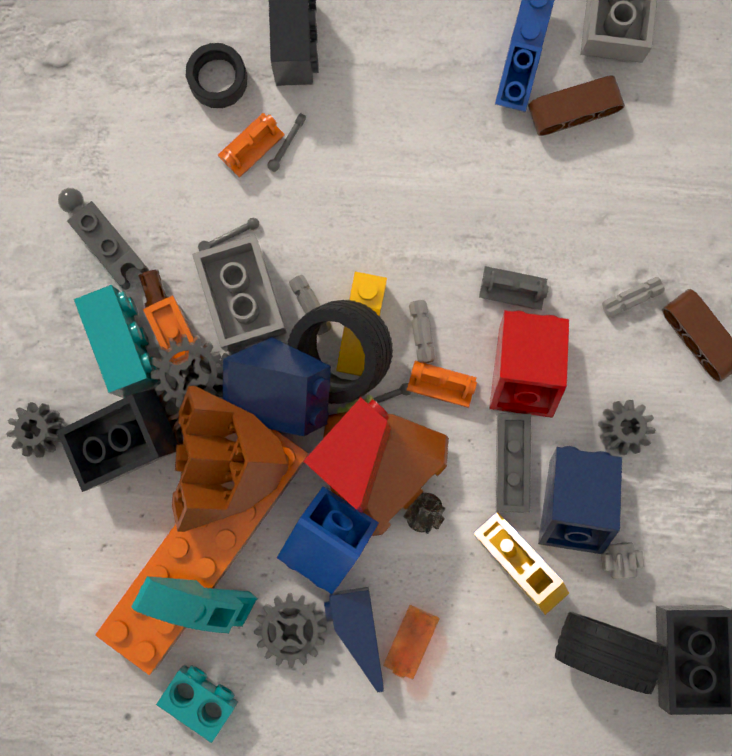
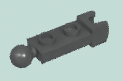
M74 188L62 190L58 197V204L63 211L74 214L67 222L103 264L114 280L124 290L129 289L130 283L126 278L128 269L137 268L143 274L149 271L148 267L92 201L84 207V199L80 191Z

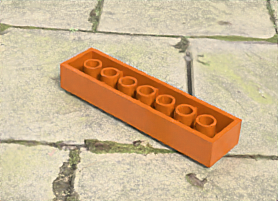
M269 429L280 439L284 453L289 459L288 471L282 476L277 489L245 512L185 532H177L175 524L95 634V636L148 675L158 668L186 627L164 622L136 612L131 606L147 576L197 580L204 588L214 589L303 466L305 458L309 455L308 452L280 432Z

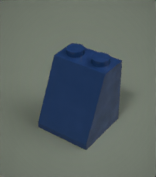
M271 337L223 358V400L254 414L268 429L305 437L327 425L331 366Z
M573 446L556 447L549 462L538 544L595 554H603L620 531L622 457L612 456L604 451L594 453L581 451Z

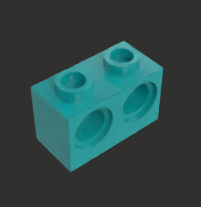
M183 665L156 705L212 743L235 709L238 701L234 699L235 694L229 688L218 684L216 687L206 680L207 674L198 667ZM179 684H189L193 688L194 696L192 698L182 697L178 691ZM209 702L218 704L222 711L221 716L211 717L208 715L205 705Z

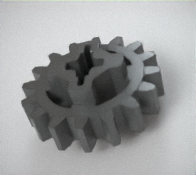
M182 334L181 343H176L173 338H170L169 349L162 346L158 348L162 357L161 359L152 358V364L158 367V369L151 371V378L160 379L154 387L156 392L165 389L163 394L164 401L167 402L174 397L176 407H180L188 387L199 384L203 385L200 389L215 396L217 395L213 386L215 384L223 385V379L217 375V373L223 372V364L216 363L222 358L219 351L210 353L213 349L210 341L202 346L200 336L196 335L193 342H189L186 334ZM186 351L184 355L176 359L172 358L175 354ZM201 354L209 361L210 370L200 366ZM192 362L195 373H189L184 379L181 369L187 370ZM165 373L176 378L175 388L168 383Z
M288 593L284 602L279 596H276L274 598V607L267 603L263 606L267 615H258L256 621L263 624L262 627L254 630L255 635L262 636L263 638L257 643V647L263 648L266 646L268 650L264 657L268 659L275 655L277 657V666H280L283 659L288 660L289 668L294 667L296 659H299L305 665L307 664L308 653L314 657L318 655V651L314 647L315 644L324 645L325 639L318 636L319 633L327 631V626L319 625V621L324 618L323 612L317 614L313 612L317 604L315 601L308 606L304 604L305 595H301L298 601H294L292 593ZM295 608L300 611L297 614L286 615L280 610ZM309 619L313 627L312 639L305 633V624ZM270 621L276 627V637L273 641L269 635ZM293 623L298 626L296 630L298 636L291 634L287 637L284 634L286 627L283 624L291 626ZM285 646H296L299 651L287 652L282 649Z

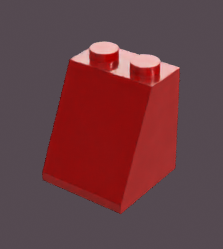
M504 310L498 333L489 409L554 417L567 387L569 319L558 318L555 315L529 314L519 310Z
M360 397L303 462L356 510L363 513L371 496L391 428L388 423L390 418L387 415L388 412L373 399L367 403Z

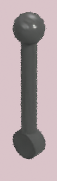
M300 113L297 116L294 126L275 158L267 164L270 171L275 172L279 169V162L297 131L304 124L306 115Z
M254 217L250 218L246 224L210 242L201 241L198 244V249L203 251L249 229L255 230L259 227V220Z
M403 383L399 389L374 398V401L380 403L401 394L410 395L412 392L406 391L408 383Z

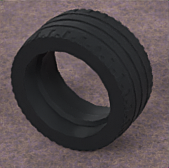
M351 300L331 301L312 309L294 325L287 341V345L321 361L317 350V334L323 323L328 321L338 322L349 328L360 340L365 354L364 371L357 380L341 379L330 373V404L351 402L367 394L382 381L392 362L393 343L387 325L370 307Z
M574 612L568 613L558 639V645H556L555 659L612 684L636 692L652 694L665 658V646Z

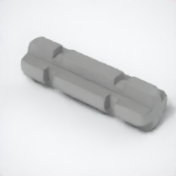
M303 275L296 276L289 281L293 293L298 295L296 298L305 314L321 306L312 289H308L310 286ZM330 321L321 325L317 335H322L332 328Z
M655 277L644 284L637 285L617 295V298L614 296L605 300L602 306L606 315L612 317L622 312V309L625 311L647 301L650 297L653 298L665 291L661 279Z
M425 300L410 302L409 309L410 315L413 317L411 322L415 346H418L416 351L417 359L420 363L433 362L435 360L434 347H431L433 340L429 317H426V314H428L427 303Z

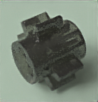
M422 492L407 508L403 517L407 519L408 525L413 530L429 534L432 528L438 530L445 520L442 516L445 507L442 506L441 500L436 495Z

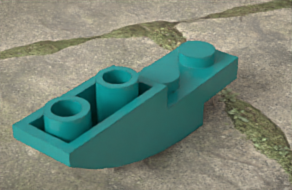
M147 576L131 607L136 612L178 626L229 634L232 626L243 627L258 598L250 591L204 588L197 580Z

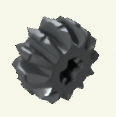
M627 400L624 406L620 401H616L613 403V411L610 409L603 410L602 413L608 421H599L598 426L607 428V432L602 433L599 437L601 440L611 438L607 446L609 450H614L619 446L620 455H627L629 448L634 454L641 452L640 444L643 446L651 444V441L645 434H654L656 430L653 427H647V422H651L654 419L653 415L642 416L646 406L642 404L634 408L633 400ZM629 421L632 426L628 428H632V432L624 434L621 429L625 427L621 426V423Z
M30 402L27 405V411L20 407L17 408L16 414L19 419L10 418L7 420L10 425L15 426L14 430L6 433L7 437L16 438L11 447L13 449L22 448L23 456L29 457L34 453L37 458L44 457L45 450L52 453L56 451L52 441L61 442L56 433L57 430L65 427L64 423H55L60 413L58 411L49 412L50 406L44 403L38 408L36 403ZM33 425L41 429L39 435H35V432L31 431Z

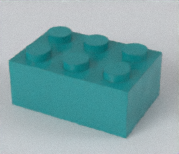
M113 285L75 298V305L108 393L125 398L131 394L154 387L158 379L151 378V371L157 370L158 367L152 364V358L155 357H150L145 346L149 345L147 334L144 328L138 327L134 316L138 315V311L133 299L127 297L124 291L120 292Z

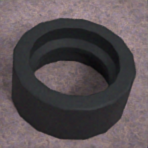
M209 43L199 47L191 54L186 64L185 77L193 96L201 104L210 108H225L234 105L243 96L247 88L248 75L242 57L234 48L223 43ZM225 60L235 70L234 83L227 90L208 92L200 85L198 80L200 69L210 61Z

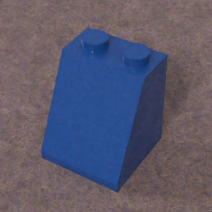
M323 486L296 523L277 559L285 563L290 569L297 571L312 581L317 587L333 594L360 557L379 522L365 513L359 512L347 501Z

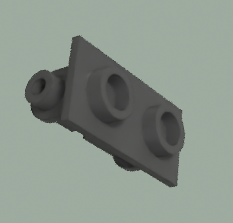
M485 266L479 298L542 310L543 301L547 297L549 288L547 285L548 279Z

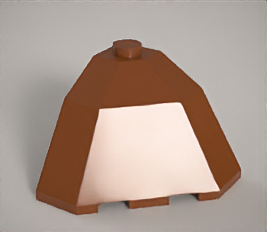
M196 386L188 387L179 410L178 424H181L184 440L183 445H177L175 459V471H181V478L172 497V509L177 532H185L247 511L277 489L282 476L287 473L289 467V459L284 453L280 439L254 414Z
M347 412L328 416L323 438ZM387 414L390 417L388 423L391 432L367 508L363 512L379 522L372 536L383 535L391 526L389 521L402 508L406 510L422 494L423 490L421 488L434 474L438 477L447 467L449 444L447 435L394 414ZM330 486V489L334 494L344 499Z

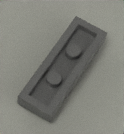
M497 414L496 512L530 513L531 414Z

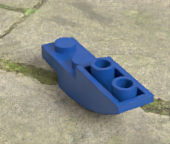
M521 0L495 105L526 112L555 0Z

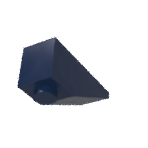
M369 587L337 591L330 594V601L324 602L327 622L333 621L335 632L377 693L384 692Z

